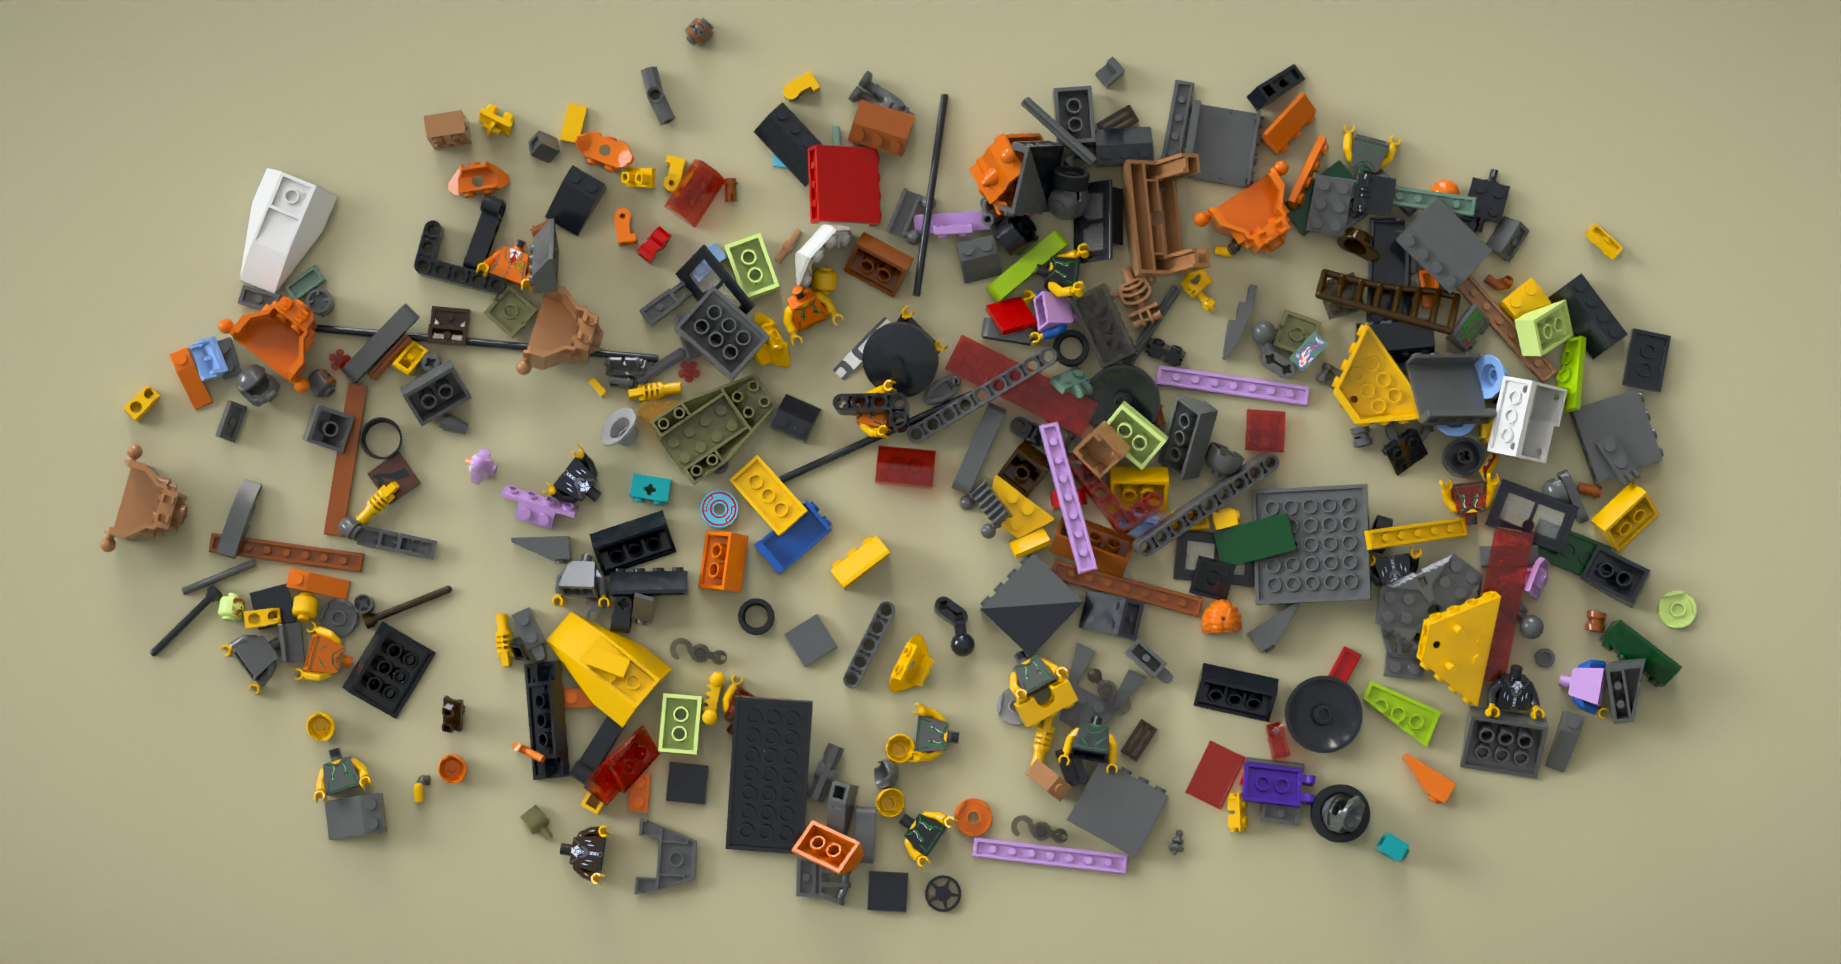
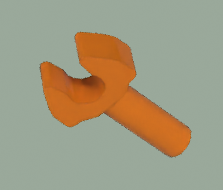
M515 741L512 749L541 763L545 761L546 757L523 744Z

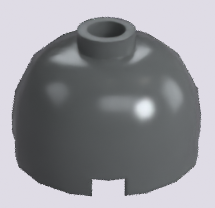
M1216 442L1210 443L1206 452V463L1212 469L1211 473L1218 477L1235 474L1245 460L1236 451L1232 452L1228 450V447Z

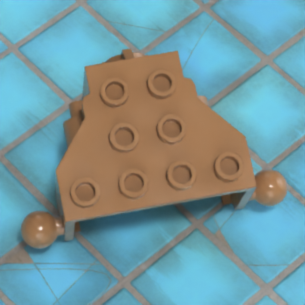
M558 285V292L543 293V300L528 348L523 352V359L516 365L517 372L521 375H527L532 367L545 370L564 362L575 363L577 361L587 364L590 354L598 351L601 345L603 331L598 325L599 316L588 311L586 306L579 305L566 287Z
M132 444L127 449L129 459H125V463H127L126 467L131 469L114 528L109 527L108 530H105L104 533L107 536L100 542V547L104 552H112L115 549L116 542L114 537L133 542L144 536L155 539L156 535L163 537L165 531L177 533L178 527L183 524L188 516L187 496L176 492L178 485L172 484L171 479L159 476L153 467L136 461L143 453L141 446L138 444Z

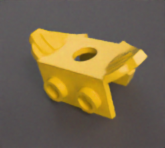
M759 311L755 314L753 321L770 335L768 343L766 342L754 358L760 366L773 363L776 366L787 368L791 365L788 344L784 342L776 329V323Z
M916 634L906 643L890 676L889 690L892 692L903 691L916 685L924 686L923 682L929 676L930 668L935 661L929 655L923 636ZM913 661V667L910 670H908Z

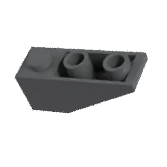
M840 781L832 782L828 798L827 827L847 836L859 786Z

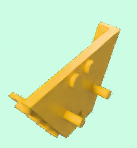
M1366 321L1365 325L1361 324L1356 335L1359 336L1357 342H1352L1348 350L1351 353L1349 359H1344L1340 369L1343 371L1340 377L1336 376L1332 383V387H1334L1333 394L1354 424H1359V426H1370L1371 423L1378 422L1379 425H1388L1390 421H1398L1399 424L1409 423V420L1417 419V422H1420L1409 380ZM1351 396H1356L1358 398L1357 402H1352L1350 400Z
M1496 591L1486 592L1477 599H1468L1464 604L1451 606L1442 613H1433L1429 618L1424 619L1416 656L1421 661L1419 665L1426 671L1430 669L1434 671L1435 674L1433 676L1441 683L1445 680L1449 684L1447 688L1453 693H1461L1463 695L1461 699L1469 706L1473 703L1478 707L1501 600V595ZM1439 641V646L1433 647L1434 642Z

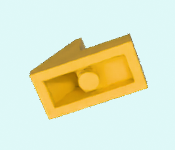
M412 340L393 362L392 366L407 375L414 376L422 357L428 354L429 350Z

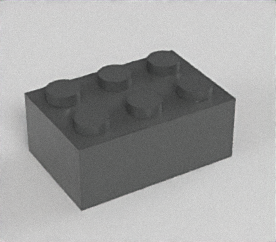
M1092 86L1053 88L1054 120L1084 147L1095 146ZM1056 137V143L1065 145Z
M451 360L446 361L400 388L402 396L421 426L472 398Z

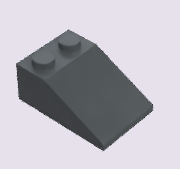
M383 793L328 800L325 803L329 840L387 832Z

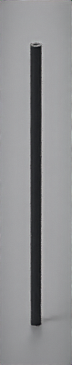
M941 94L913 290V296L916 297L921 295L948 103L947 94Z
M969 392L909 418V426L924 420ZM904 421L897 423L895 425L900 426L903 424ZM891 426L889 427L891 431L889 430L885 435L889 436L896 433V431ZM868 436L781 475L779 478L783 483L883 439V437Z

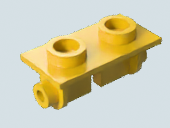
M1229 793V797H1227L1228 811L1235 810V814H1228V828H1230V832H1238V828L1239 832H1244L1249 824L1248 817L1246 816L1248 802L1241 801L1242 793Z

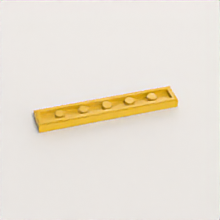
M1465 517L1364 531L1367 550L1468 536Z

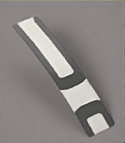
M886 317L872 328L833 369L842 380H845L862 362L864 346L873 332L879 327L891 323Z

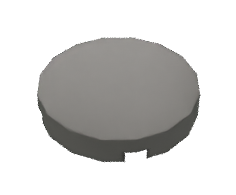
M1009 688L999 696L997 712L1005 723L1022 725L1023 722L1013 704L1016 702V697Z

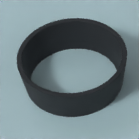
M385 417L374 418L368 421L362 428L360 444L364 452L370 457L386 459L392 457L400 449L402 433L399 426L393 420ZM378 423L393 425L400 435L398 448L386 457L374 455L366 445L367 432L373 425Z

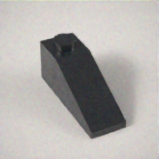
M1293 64L1257 86L1247 96V99L1258 112V110L1267 107L1305 80V77L1297 66Z

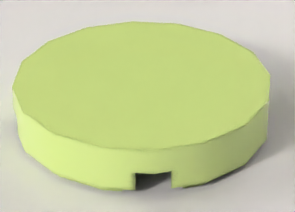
M1671 591L1665 594L1658 604L1660 620L1666 626L1673 629L1689 626L1697 614V605L1694 599L1683 591Z

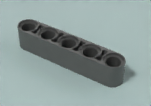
M404 304L347 362L341 371L354 383H357L400 337L408 331L420 316L407 304Z
M989 402L951 488L967 495L970 494L1007 411L1006 409Z
M882 602L878 606L844 674L843 682L848 688L853 689L859 686L895 614V607L891 602ZM885 605L890 606L892 609V613L888 616H884L881 613V608ZM875 623H881L883 630L880 633H875L872 630V626ZM872 640L875 643L874 648L866 650L864 648L865 641ZM858 657H863L866 660V665L862 668L855 665V660ZM850 674L857 676L858 680L854 685H849L846 681Z

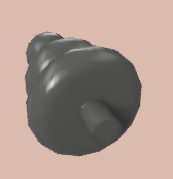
M1182 830L1176 831L1177 836L1172 838L1174 844L1168 845V848L1173 851V855L1184 851V847L1181 846L1184 843L1183 839H1181L1183 835Z

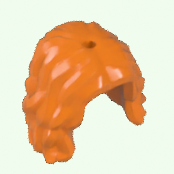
M1225 599L1214 601L1205 609L1202 616V632L1206 635L1232 631L1238 633L1242 629L1241 612L1230 601Z

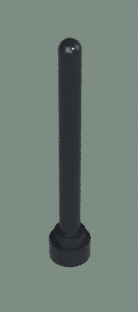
M212 585L207 590L206 597L150 651L151 656H157L211 602L219 601L223 594Z

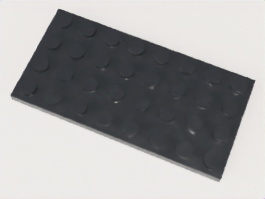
M735 695L725 849L795 854L791 850L805 831L813 701Z

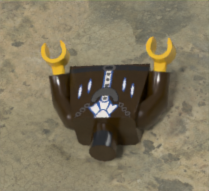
M611 825L594 826L584 829L578 833L577 837H573L572 844L561 843L560 855L570 856L569 864L573 865V870L578 875L600 886L602 884L599 883V878L605 877L604 874L600 873L606 837H611V834L606 833V829L611 828Z

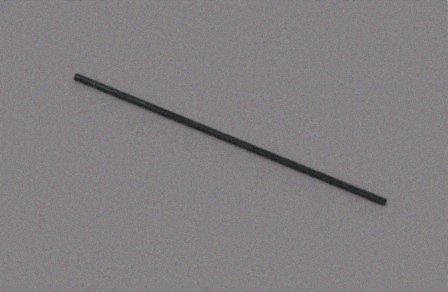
M317 325L318 327L315 329V332L365 337H373L378 332V330L327 325ZM405 333L413 341L427 342L428 334ZM467 338L466 346L523 351L527 350L529 343ZM598 350L590 354V357L609 358V356L622 357L624 360L626 357H640L646 360V362H658V355L609 350Z

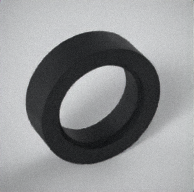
M1345 784L1331 785L1321 790L1315 796L1314 803H1312L1310 809L1311 822L1317 833L1323 838L1338 843L1350 842L1361 836L1366 830L1370 821V807L1367 799L1358 789ZM1343 794L1350 798L1360 797L1365 808L1360 825L1356 830L1352 832L1347 831L1342 834L1328 830L1322 819V807L1331 796Z

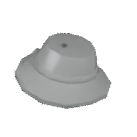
M621 408L607 419L601 436L604 446L619 444L628 447L636 441L639 431L636 427L637 415L633 409Z

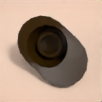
M1349 228L1346 235L1340 236L1337 239V243L1342 249L1365 260L1375 262L1380 258L1378 251L1372 246L1371 236L1361 229Z

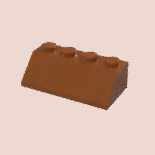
M1062 515L1049 552L1074 560ZM1085 520L1098 570L1122 578L1135 538Z

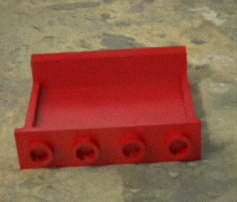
M817 144L808 148L811 224H819L821 222L869 224V227L881 223L880 174L878 173L879 155L877 149Z

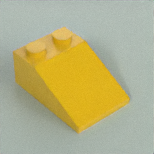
M1531 277L1501 301L1499 306L1515 323V320L1525 313L1552 303Z

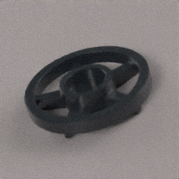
M946 875L937 876L927 884L925 898L929 906L934 910L947 912L954 909L960 902L961 888L952 877ZM937 879H948L945 886L938 887L933 883ZM950 881L954 882L957 886L958 894L951 893L948 888ZM932 884L936 889V896L929 900L928 889ZM950 897H958L955 904L947 908V900ZM937 899L943 901L945 909L937 908L931 902Z

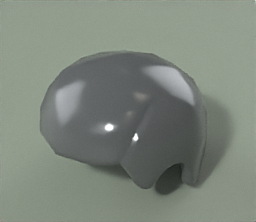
M1553 478L1545 482L1542 494L1569 503L1568 493L1560 479L1555 480Z
M890 759L878 761L881 765L874 769V778L878 789H887L895 786L899 777L896 764Z

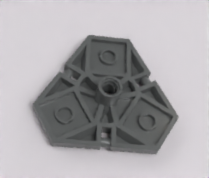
M1450 554L1420 568V572L1416 574L1411 572L1379 587L1375 623L1403 644H1409L1412 647L1411 650L1417 653L1420 637L1417 641L1413 637L1416 633L1421 636L1424 619L1430 616L1429 608L1434 605L1436 613H1442L1451 606L1464 604L1468 599L1481 597L1483 574L1456 554ZM1424 579L1426 584L1421 586L1419 580ZM1435 641L1433 647L1436 648L1439 646V641Z

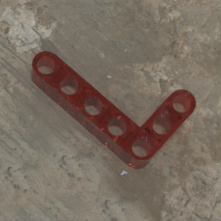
M1075 454L1071 455L1069 465L1073 476L1118 534H1128L1161 509L1163 504L1162 495L1158 492H1151L1125 510L1101 478L1099 479L1083 462L1081 467L1073 466L1072 462L1074 460H1081ZM1090 475L1094 480L1086 482L1083 477ZM1102 490L1105 496L1099 498L1095 495V492ZM1157 499L1159 501V505L1152 506L1149 503V500ZM1113 505L1117 511L1110 513L1106 508ZM1135 510H1141L1144 513V515L1142 517H1136L1133 512ZM1126 521L1128 523V527L1121 528L1118 525V522Z

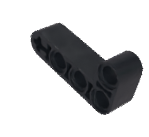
M488 194L484 195L480 207L481 215L465 256L463 267L477 270L478 264L483 263L489 256L507 204L505 200Z
M902 393L838 394L833 399V406L840 415H890V424L894 431L903 433L909 428L910 406L906 396ZM898 400L904 401L901 407H896L895 403ZM860 401H866V405L864 407H857V404ZM878 401H885L884 406L876 407ZM842 402H845L846 404H843V407L840 408L839 405H842ZM904 419L902 425H895L896 420Z
M607 716L580 760L573 766L569 775L587 786L624 727L622 728Z

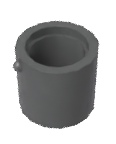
M317 288L312 290L307 296V306L313 310L314 314L325 317L333 311L335 306L334 298L326 290Z

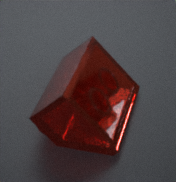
M695 159L664 207L695 228L723 186L725 179L707 163Z
M879 446L875 484L932 489L936 451Z

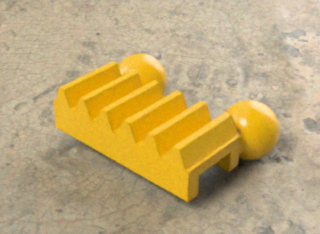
M714 672L709 677L711 684H707L711 691L706 692V695L710 698L704 700L708 706L702 708L705 712L701 715L703 722L707 725L715 724L718 719L717 708L722 685H724L726 680L722 672Z

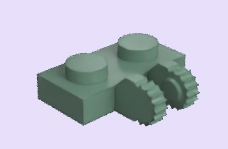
M1078 367L1052 377L1050 384L1062 395L1071 392L1076 398L1081 399L1085 394L1090 395L1093 392V388L1089 384L1090 377Z

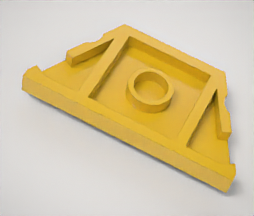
M997 474L994 476L992 488L1013 515V517H1008L1002 522L1001 527L1015 538L1023 537L1055 520V518L1022 495Z

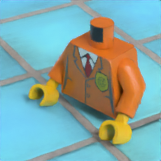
M516 239L513 249L504 246L502 249L496 250L483 263L477 266L476 273L480 270L484 271L483 277L487 276L489 270V274L502 277L505 281L521 286L522 291L524 287H529V292L533 291V286L529 285L530 255L523 253L527 244L525 241Z

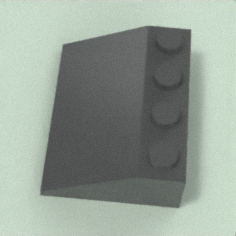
M1439 197L1396 238V241L1450 294L1492 252V249Z
M714 286L707 291L674 328L679 336L731 382L743 371L770 338V335Z
M1470 706L1465 726L1460 767L1537 779L1548 732L1547 718L1541 719L1540 716H1536L1537 719L1534 720L1529 714L1500 710V715L1496 718L1493 717V711H1491V716L1487 717L1485 715L1487 708Z

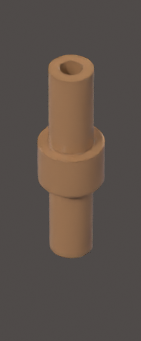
M796 229L789 240L783 243V248L775 258L778 263L781 264L786 255L795 248L794 244L802 235L799 229Z

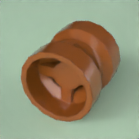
M1588 610L1587 618L1589 620L1585 624L1584 630L1604 633L1603 621L1606 620L1607 614Z

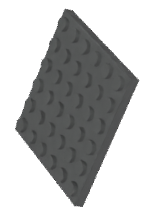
M1367 484L1252 490L1253 521L1288 512L1297 547L1295 551L1254 561L1255 605L1372 600L1370 550H1367L1364 531L1369 530Z

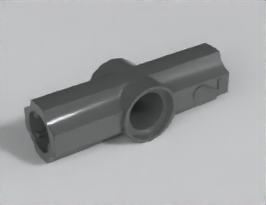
M831 743L827 745L823 759L819 762L815 771L814 780L807 797L821 803L823 802L829 785L832 784L838 770L837 766L843 754V748Z

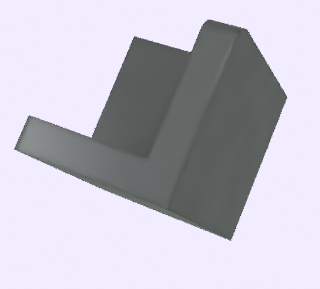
M1112 56L1106 65L1096 72L1095 76L1107 89L1124 75L1125 70Z
M540 130L528 142L530 155L547 163H550L560 152L558 139Z

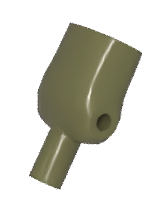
M534 805L520 816L532 834L540 832L546 840L553 836L546 828L549 824V819L540 811L537 805Z

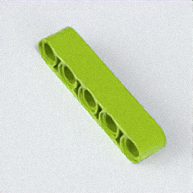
M1057 229L1054 230L989 284L986 290L996 302L1004 300L1035 274L1037 264L1046 265L1051 256L1058 255L1069 243Z

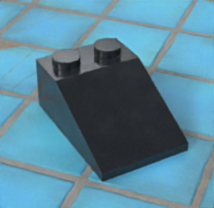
M572 165L562 181L545 218H554L555 224L578 237L605 193L606 185Z
M1597 545L1580 579L1614 600L1633 609L1650 577V570Z

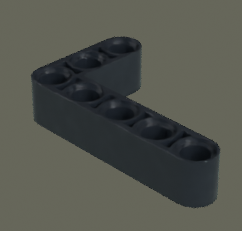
M428 221L424 226L414 262V268L419 275L498 296L507 288V284L502 277L487 274L486 277H483L484 272L478 271L476 273V270L436 260L444 231L437 221ZM437 226L438 232L431 235L429 233L430 228ZM428 244L433 245V250L430 253L424 252V248ZM428 263L426 271L419 270L420 264ZM445 267L447 269L446 274L439 276L437 274L438 270ZM459 272H464L465 278L461 281L456 280V275ZM477 277H483L484 282L481 285L474 284ZM497 281L502 282L500 290L493 289V284Z

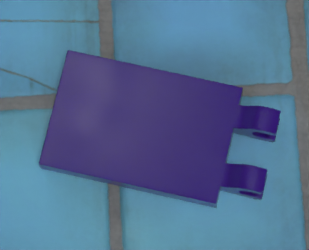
M1245 762L1241 801L1299 808L1300 803L1312 805L1315 795L1301 793L1302 784L1313 787L1316 776L1302 775L1303 769Z

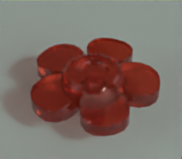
M338 349L336 355L333 353L329 355V360L333 362L330 365L333 370L338 368L341 370L351 359L350 355H344L342 349Z
M686 361L681 363L680 366L684 370L678 371L680 378L685 377V381L690 383L693 381V377H699L700 371L696 369L698 365L695 361H691L689 364Z

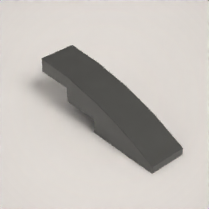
M1249 285L1246 303L1239 302L1236 320L1229 319L1227 322L1222 354L1223 360H1226L1238 342L1248 322L1258 285Z
M243 479L224 526L216 551L217 554L233 559L236 558L249 529V521L256 508L255 503L262 489V484Z
M362 526L365 529L357 540V545L431 560L434 559L437 545L435 540Z

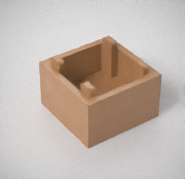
M1104 420L1072 452L1100 479L1127 454L1131 446Z

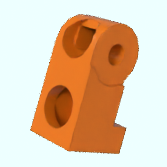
M619 208L614 214L618 245L638 244L636 233H631L630 224L632 216L630 211L626 208Z

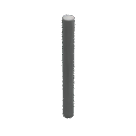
M252 559L183 587V594H189L257 566L256 562Z

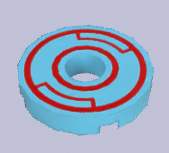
M716 490L707 494L700 506L701 516L704 521L711 527L718 529L733 524L739 511L738 503L734 496L723 490ZM717 504L724 505L725 511L723 514L718 515L714 512V507Z

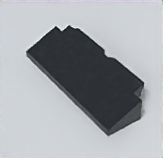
M1371 218L1370 236L1372 238V246L1378 251L1380 258L1375 262L1369 261L1368 280L1416 287L1417 284L1414 280H1411V276L1417 272V261L1396 241V238L1405 230V221L1403 219ZM1368 288V305L1372 306L1376 289ZM1383 291L1380 308L1391 311L1395 292ZM1402 294L1398 313L1410 315L1414 294ZM1366 313L1367 322L1393 320Z

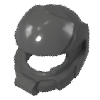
M1054 187L1048 196L1049 212L1061 220H1072L1080 217L1086 210L1090 200L1088 188L1085 191L1079 192L1080 199L1078 201L1076 192L1063 191Z
M251 364L246 367L236 379V385L240 393L256 407L271 402L278 395L277 392L281 387L273 376L265 373L264 367L257 364Z
M1342 794L1333 796L1323 806V821L1330 831L1341 834L1346 831L1352 832L1360 825L1365 805L1359 796L1349 799L1348 803L1346 797Z

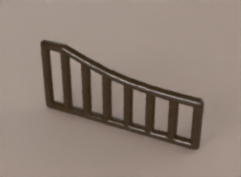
M1328 269L1321 271L1315 292L1317 299L1447 335H1452L1454 332L1461 300L1460 294L1455 292L1450 294L1447 290L1440 288L1382 283ZM1327 277L1339 280L1335 295L1324 293ZM1346 282L1357 285L1354 300L1342 298ZM1365 287L1376 289L1372 306L1361 303ZM1383 291L1395 292L1391 311L1380 308ZM1403 293L1414 294L1409 316L1398 313ZM1422 295H1434L1428 321L1417 318ZM1441 297L1452 300L1447 326L1436 323Z

